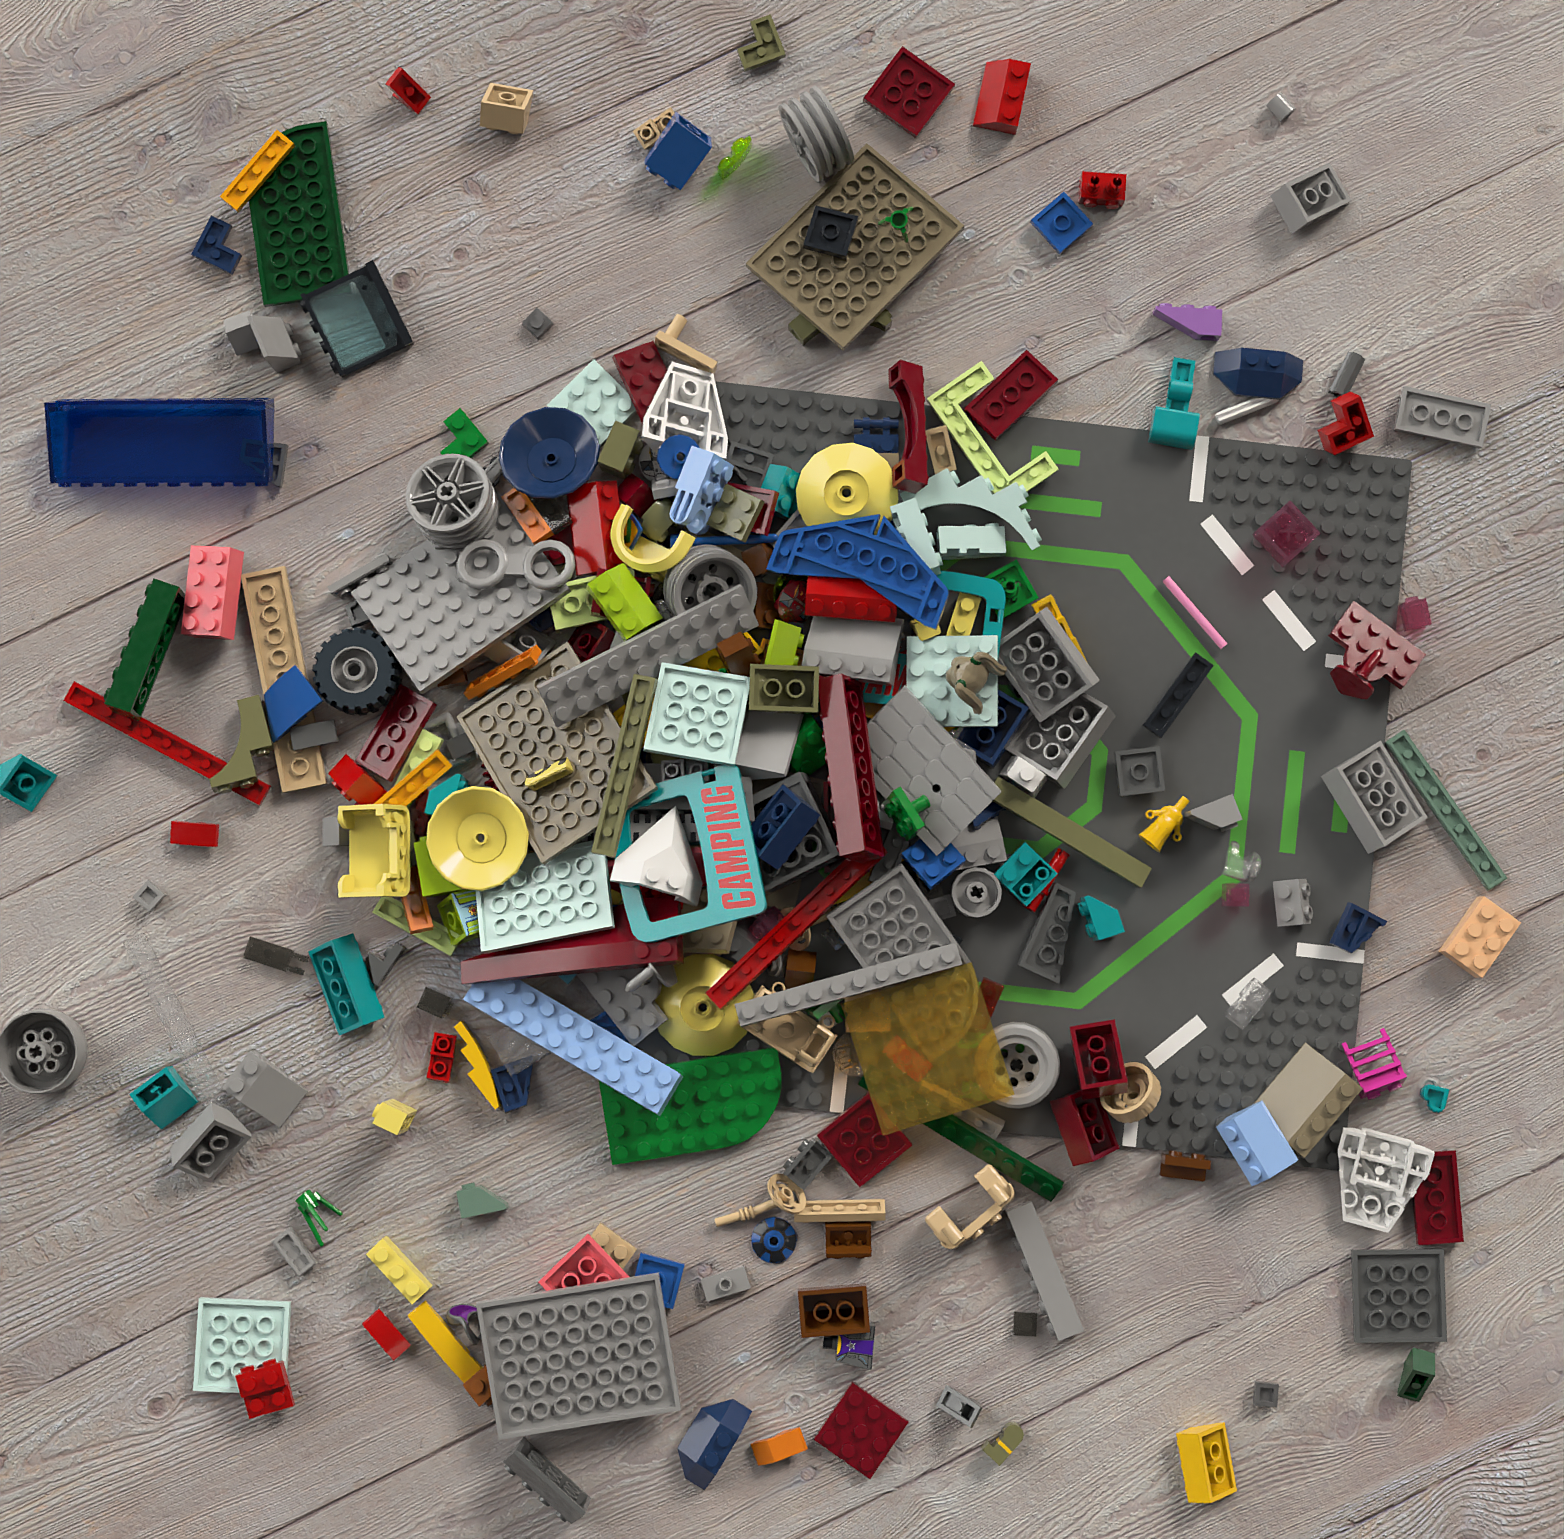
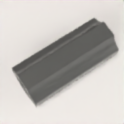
M1348 351L1328 393L1337 398L1350 392L1364 364L1365 358L1358 353Z

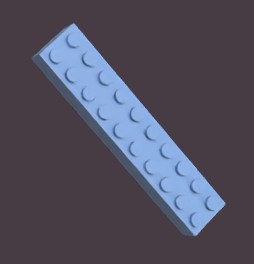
M519 979L472 984L463 998L471 1006L658 1116H661L683 1078L677 1071Z

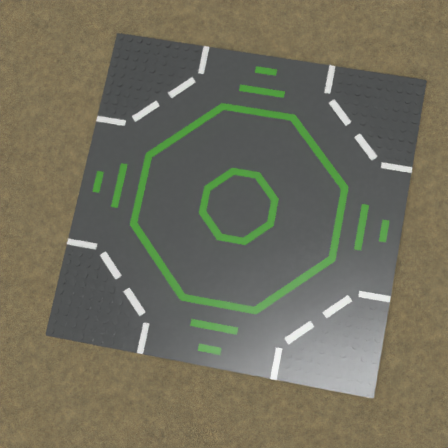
M715 381L728 437L727 454L732 441L773 454L772 464L789 467L801 474L802 469L814 454L831 445L854 443V434H863V428H854V419L870 417V420H883V417H890V420H899V428H890V435H899V462L902 458L905 447V423L899 402ZM924 405L926 416L925 430L944 426L932 407ZM965 413L1009 476L1045 451L1059 470L1027 492L1029 496L1025 498L1027 503L1020 506L1021 510H1027L1031 521L1028 522L1031 529L1036 528L1042 539L1039 541L1040 547L1035 550H1031L1023 536L1009 522L981 507L966 504H943L921 510L920 512L925 514L928 526H926L927 532L932 533L936 544L933 546L935 553L937 552L936 532L938 526H964L971 524L985 526L990 523H998L999 526H1004L1006 554L1004 557L942 560L943 565H940V571L986 577L1017 559L1039 599L1003 619L1001 639L1035 615L1031 604L1050 594L1053 595L1062 616L1065 617L1073 636L1076 637L1087 663L1099 678V681L1086 690L1085 693L1107 705L1116 717L1067 787L1063 789L1047 779L1035 799L1152 869L1142 888H1138L1008 810L1001 811L997 818L1007 859L1024 842L1047 864L1053 858L1057 848L1062 849V852L1063 850L1070 855L1053 882L1076 892L1071 921H1069L1068 938L1064 948L1063 965H1061L1060 982L1059 984L1017 965L1046 901V896H1044L1034 913L1031 909H1026L1023 903L1000 884L1002 890L1001 900L997 908L990 914L978 918L966 917L954 907L956 916L943 919L942 921L950 932L963 940L960 947L970 960L978 982V1007L974 1020L966 1034L951 1049L930 1062L934 1067L924 1079L1004 1120L1005 1124L1001 1132L1063 1139L1050 1101L1080 1090L1070 1039V1027L1115 1019L1124 1064L1129 1062L1144 1064L1157 1077L1161 1085L1159 1102L1147 1117L1133 1123H1122L1114 1119L1107 1112L1118 1145L1164 1151L1173 1150L1183 1153H1197L1235 1159L1216 1126L1226 1117L1253 1105L1304 1043L1315 1049L1351 1079L1353 1076L1352 1067L1341 1044L1346 1042L1349 1049L1355 1048L1366 941L1362 942L1360 947L1353 953H1348L1329 942L1348 902L1369 911L1374 852L1367 853L1321 776L1379 741L1385 747L1391 682L1381 677L1377 682L1371 683L1374 693L1366 700L1341 694L1337 690L1330 672L1337 665H1343V656L1346 649L1328 635L1353 601L1396 631L1412 462L1408 459L1347 452L1333 455L1321 449L1197 436L1194 448L1189 450L1148 443L1150 430L1028 416L1019 418L995 441ZM870 428V434L883 435V428ZM948 431L957 468L952 471H955L960 483L957 486L960 487L980 475ZM926 441V454L928 456L927 474L930 478L935 473ZM734 472L732 473V477L728 481L729 483L746 485ZM845 489L851 495V491L849 489ZM899 490V500L897 504L904 502L900 496V493L904 492L903 490ZM773 515L769 534H776L788 520ZM711 526L708 529V532L715 536H730ZM762 543L735 544L732 546L743 552ZM711 564L709 566V571L714 567L715 564ZM766 574L755 578V581L781 585L782 580L780 576L783 574ZM1168 576L1171 577L1228 643L1222 649L1216 645L1162 582ZM728 577L726 583L732 584L733 578ZM787 581V582H785V583L783 584L781 591L783 590V588L787 585V583H788L789 581ZM949 591V598L938 624L941 633L936 636H946L960 592ZM691 596L686 597V603L689 601ZM980 597L981 601L970 636H983L987 604L986 599ZM897 606L896 618L904 619L900 653L907 650V636L917 635L909 624L914 618ZM991 609L989 622H997L998 618L993 609ZM810 616L803 622V634L805 636L802 648L797 647L798 649L804 650L813 616ZM753 628L747 632L760 646L763 638L770 640L772 630ZM1196 652L1214 666L1160 739L1142 725ZM1005 674L998 676V690L1028 707L1022 697L1017 698L1008 689L1007 685L1010 680ZM818 703V713L813 715L814 718L819 716V711L821 709L820 703ZM956 727L949 734L956 740L963 727ZM1160 746L1165 791L1120 797L1114 752ZM1005 750L994 769L976 759V763L993 782L996 777L1007 781L999 774L1011 756L1014 755ZM827 763L809 775V777L828 782L829 768ZM790 764L788 772L798 773ZM823 787V792H822V796H821V802H822L823 806H824V787ZM1233 794L1242 820L1237 821V827L1221 832L1220 828L1213 830L1187 819L1183 813ZM1184 796L1190 802L1181 812L1183 816V823L1180 825L1182 839L1178 842L1173 841V829L1159 853L1139 837V834L1159 817L1154 816L1152 819H1147L1145 812L1148 810H1160L1164 806H1175L1181 797ZM816 841L811 847L813 852L817 849ZM906 861L901 862L908 873L914 872ZM1004 862L976 868H984L994 874ZM824 868L802 878L795 907L831 873H824ZM964 870L953 872L931 890L919 878L917 879L919 889L927 900L950 894L951 885L955 877ZM1306 879L1310 886L1309 905L1313 910L1311 924L1278 927L1273 881ZM972 889L971 895L978 897L979 891ZM1089 895L1117 909L1125 932L1093 941L1092 937H1088L1085 925L1088 924L1086 917L1081 916L1077 903H1080L1079 898ZM767 906L762 914L754 917L772 930L777 925L778 915L782 909ZM829 919L810 927V943L806 949L801 951L817 952L813 982L863 968ZM806 940L798 941V943L803 944ZM788 947L782 954L788 955V951L791 948ZM729 954L720 955V957L733 962L734 964L737 963V961L734 958H732ZM765 969L750 984L754 996L762 985L767 990H770L776 982L785 984V977L770 976ZM774 987L775 992L782 991L780 987ZM842 999L839 1004L845 1010L844 999ZM702 1003L699 1005V1009L705 1011L707 1010V1005ZM890 1007L891 1031L860 1032L859 1035L865 1047L863 1048L862 1044H855L853 1048L858 1061L867 1057L869 1065H872V1056L869 1053L875 1054L873 1055L874 1067L917 1092L923 1080L920 1083L916 1082L882 1052L896 1035H900L913 1049L919 1051L927 1059ZM801 1010V1012H803L804 1014H806L818 1023L822 1018L820 1017L817 1020L816 1018L808 1014L805 1010ZM841 1017L843 1019L842 1022H835L830 1032L838 1036L814 1073L805 1070L778 1052L782 1079L777 1106L843 1113L869 1092L858 1085L859 1079L862 1077L858 1063L853 1065L852 1068L840 1070V1068L842 1069L853 1062L852 1055L850 1057L849 1051L846 1050L849 1048L834 1049L843 1044H851L848 1033L853 1032H845L844 1017ZM824 1019V1024L830 1026L831 1022L828 1019ZM1009 1022H1025L1044 1031L1053 1041L1060 1060L1059 1077L1051 1093L1041 1102L1021 1109L1007 1108L989 1099L980 1089L973 1069L974 1054L982 1038L991 1029ZM658 1028L634 1046L663 1064L713 1057L693 1056L674 1048L660 1034ZM747 1031V1034L733 1048L714 1056L771 1047ZM867 1040H868V1042H869L868 1044H873V1042H874V1045H872V1046H871V1045H867V1043H865V1042H867ZM1023 1044L1015 1046V1050L1018 1053H1022L1025 1049ZM1001 1049L999 1051V1056L1001 1058H1006L1008 1056V1051L1006 1049ZM837 1054H838V1057L841 1058V1059H839V1060H840V1063L842 1064V1065H840V1068H839V1065H838V1062H837V1059H836ZM1031 1055L1028 1061L1031 1064H1035L1038 1059L1035 1055ZM1013 1059L1010 1062L1013 1064L1011 1066L1013 1070L1016 1068L1021 1070L1023 1067L1021 1065L1023 1062L1020 1059ZM998 1066L996 1073L999 1075L1004 1074L1005 1068ZM1027 1072L1025 1074V1079L1028 1081H1032L1034 1079V1074L1032 1072ZM1011 1077L1009 1084L1016 1086L1018 1084L1017 1078ZM872 1094L892 1119L918 1122ZM1349 1106L1305 1158L1299 1157L1295 1153L1298 1161L1293 1163V1166L1339 1171L1338 1145L1343 1127H1348Z

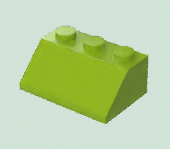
M624 563L605 571L587 584V590L624 642L643 633L663 619Z
M775 619L764 664L797 666L799 656H796L797 647L802 648L805 636L801 634V628Z

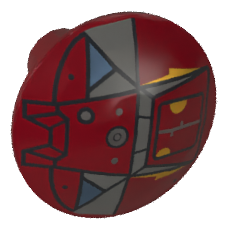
M790 580L775 601V610L778 611L779 616L786 623H803L810 617V615H805L807 582Z

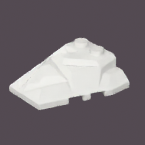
M1343 1127L1338 1145L1343 1221L1389 1233L1403 1213L1404 1207L1410 1198H1413L1416 1194V1190L1421 1182L1425 1181L1429 1175L1435 1152L1424 1146L1416 1145L1409 1139L1367 1128H1361L1360 1130Z

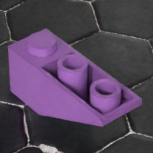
M1161 303L1159 306H1155L1153 310L1155 317L1195 340L1218 341L1221 337L1222 309H1216L1215 306L1194 308V305L1185 304L1181 305V307H1172V304Z

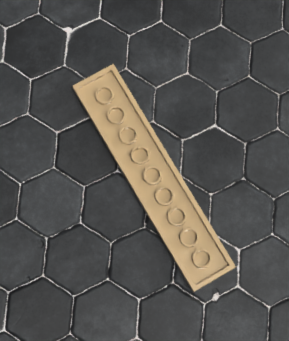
M281 566L242 574V585L263 695L272 684L294 665L299 668L308 680L286 567ZM314 710L310 711L307 717L294 727L316 723ZM290 732L273 743L282 793L328 784L321 746L294 751Z

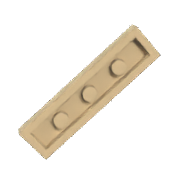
M885 1199L806 1201L805 1208L800 1213L794 1214V1222L886 1221Z

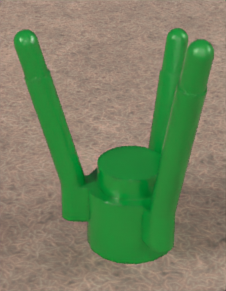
M913 207L904 208L903 211H894L890 217L887 216L885 219L880 220L878 225L890 223L894 229L901 231L904 242L908 243L909 240L905 227L908 224L907 214L913 210Z
M309 1189L296 1199V1203L299 1205L298 1209L306 1219L319 1246L323 1247L324 1243L309 1213L312 1214L325 1232L328 1231V1228L315 1211L319 1206L317 1201L339 1216H342L343 1213L325 1200L317 1191L313 1194Z

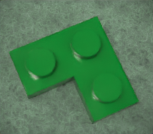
M461 408L443 421L457 439L440 451L441 455L460 454L471 458L489 444Z

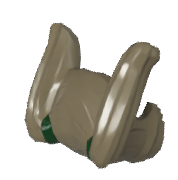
M977 652L972 657L958 656L954 658L951 662V668L946 672L945 676L947 682L955 689L958 697L973 708L974 714H981L983 705L976 696V693L984 687L989 673L1001 676L1005 674L1007 667L999 664L988 653Z

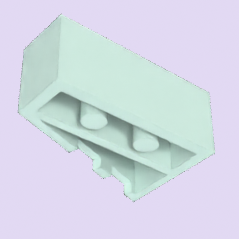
M916 498L890 506L895 529L935 575L941 574L940 565H943L939 552L935 553L933 546L936 544L932 533L927 532L926 526H928L925 514L920 512Z
M990 523L985 526H976L974 524L938 526L936 532L937 552H939L942 560L1004 557L1006 554L1004 526H999L998 523Z

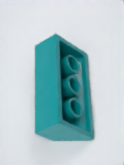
M353 933L330 940L308 951L339 1036L385 1018L382 1006L375 992V987L368 974L366 963L359 950V944Z

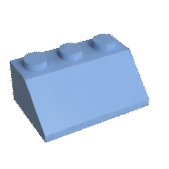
M1259 1101L1226 1117L1216 1126L1251 1186L1270 1179L1298 1161V1158L1263 1101Z

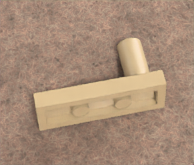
M676 314L666 332L664 333L659 330L655 336L656 347L696 369L707 371L714 375L717 370V361L677 340L687 323V319L680 314Z

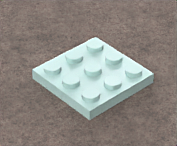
M592 360L547 404V407L566 408L582 415L595 429L600 447L606 442L615 421L625 424L637 412L628 392L595 360Z

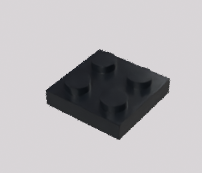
M816 205L804 240L803 249L846 260L858 223V216Z

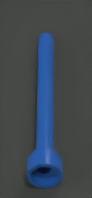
M679 534L670 535L671 548L676 542ZM768 534V536L749 535L746 543L732 536L695 537L696 539L692 546L775 543L778 536L776 534Z

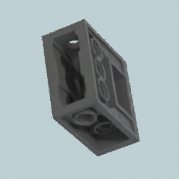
M798 772L753 795L755 812L765 807L781 785L784 784L820 814L816 824L810 828L803 837L802 842L796 846L789 855L788 860L782 864L779 870L775 869L773 872L772 866L758 857L765 896L844 858L837 851V833L809 775L803 772ZM816 841L817 849L813 852L811 847ZM796 852L797 858L793 862L791 857Z

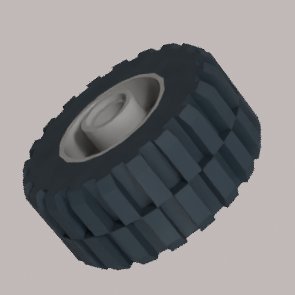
M347 628L341 630L342 633L332 634L330 641H324L320 645L322 650L320 653L316 652L314 658L317 661L312 666V671L315 673L313 681L318 687L317 691L320 696L332 707L350 715H367L369 712H378L381 706L386 707L389 703L388 700L392 696L394 697L397 692V685L401 684L400 673H402V666L384 639L371 630L366 631L362 628H354V630Z

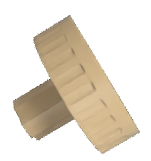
M1138 1062L1124 1064L1128 1080V1093L1100 1097V1102L1106 1111L1114 1119L1122 1123H1133L1147 1117L1157 1106L1160 1099L1161 1085L1159 1080L1147 1066Z

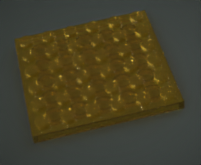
M972 962L841 1004L883 1136L1015 1095Z

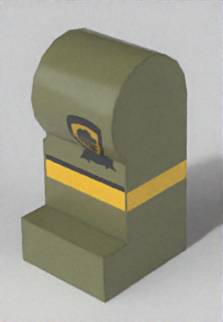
M1008 1422L1004 1425L1002 1434L992 1444L986 1440L981 1448L1000 1466L1023 1440V1430L1018 1423Z

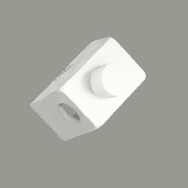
M1011 756L999 774L1033 798L1037 796L1047 781L1046 775L1019 756Z

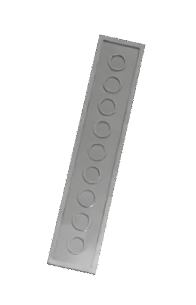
M738 584L536 687L555 726L559 727L630 691L634 674L656 678L659 676L662 662L682 665L717 647V643L740 631L743 634L759 626L742 585Z

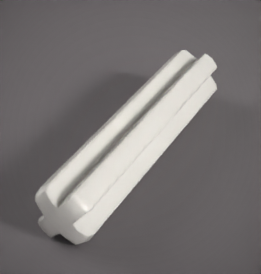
M1255 397L1216 413L1215 417L1218 424L1221 425L1277 403L1279 400Z

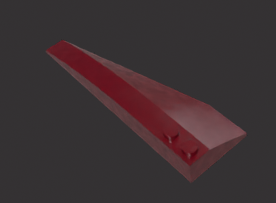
M676 896L643 899L651 922L681 915L680 901L675 900ZM623 903L613 907L615 925L613 929L492 953H483L461 961V984L646 968L649 966V963L654 967L684 964L682 935L654 943H645L638 940L632 933Z

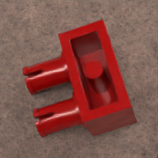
M1082 171L1078 204H1084L1085 207L1089 208L1096 207L1097 205L1106 206L1108 209L1122 207L1125 201L1127 174Z

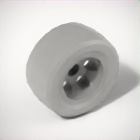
M53 1009L26 1011L14 1017L0 1033V1072L10 1085L22 1092L30 1094L58 1092L72 1084L85 1067L88 1057L86 1036L81 1026L72 1017L63 1012ZM47 1031L52 1034L50 1040H46L44 1037ZM32 1034H34L35 1040L33 1042H29V1037ZM56 1045L62 1047V1051L59 1054L54 1051ZM38 1047H41L39 1050L42 1051L41 1056L36 1055L35 1051ZM49 1061L55 1063V1067L52 1070L47 1066ZM32 1063H36L38 1065L37 1071L32 1069Z
M1009 1022L991 1029L982 1038L974 1054L973 1069L980 1089L989 1099L1007 1108L1021 1109L1041 1102L1051 1093L1059 1077L1060 1060L1053 1041L1044 1031L1025 1022ZM1017 1044L1024 1045L1025 1049L1022 1053H1018L1015 1050ZM1001 1049H1006L1008 1051V1056L1006 1058H1001L999 1056V1051ZM1035 1055L1038 1059L1037 1063H1029V1056ZM1020 1059L1023 1062L1021 1063L1023 1065L1022 1069L1016 1068L1013 1070L1011 1068L1013 1065L1010 1063L1011 1060ZM1003 1066L1005 1073L1002 1075L997 1074L996 1068ZM1027 1072H1032L1034 1074V1079L1032 1081H1028L1025 1079V1074ZM1011 1077L1017 1078L1018 1084L1016 1086L1009 1084Z

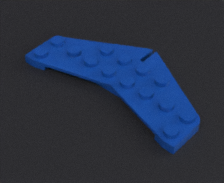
M880 514L785 530L778 536L766 568L768 571L785 575L860 579L924 626L937 630L949 598V591L885 516H883L877 535H874V532L879 522Z

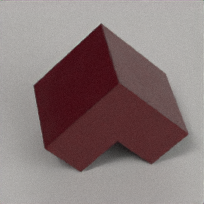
M632 473L617 487L619 501L630 506L633 509L632 512L639 518L658 500L654 499L652 489Z

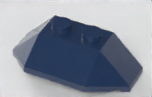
M1241 347L1218 351L1214 354L1213 375L1235 396L1279 400L1302 382L1303 360L1288 352Z
M729 1399L700 1409L677 1447L685 1479L705 1491L740 1436L752 1413L751 1409L735 1399Z

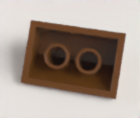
M866 1283L798 1289L801 1338L870 1332Z

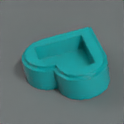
M1427 1084L1421 1088L1420 1095L1423 1100L1427 1101V1107L1430 1111L1439 1113L1446 1107L1450 1089Z

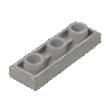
M384 554L329 585L328 589L332 595L342 598L351 593V588L356 585L360 586L368 581L370 577L386 571L388 566L393 563L390 557Z

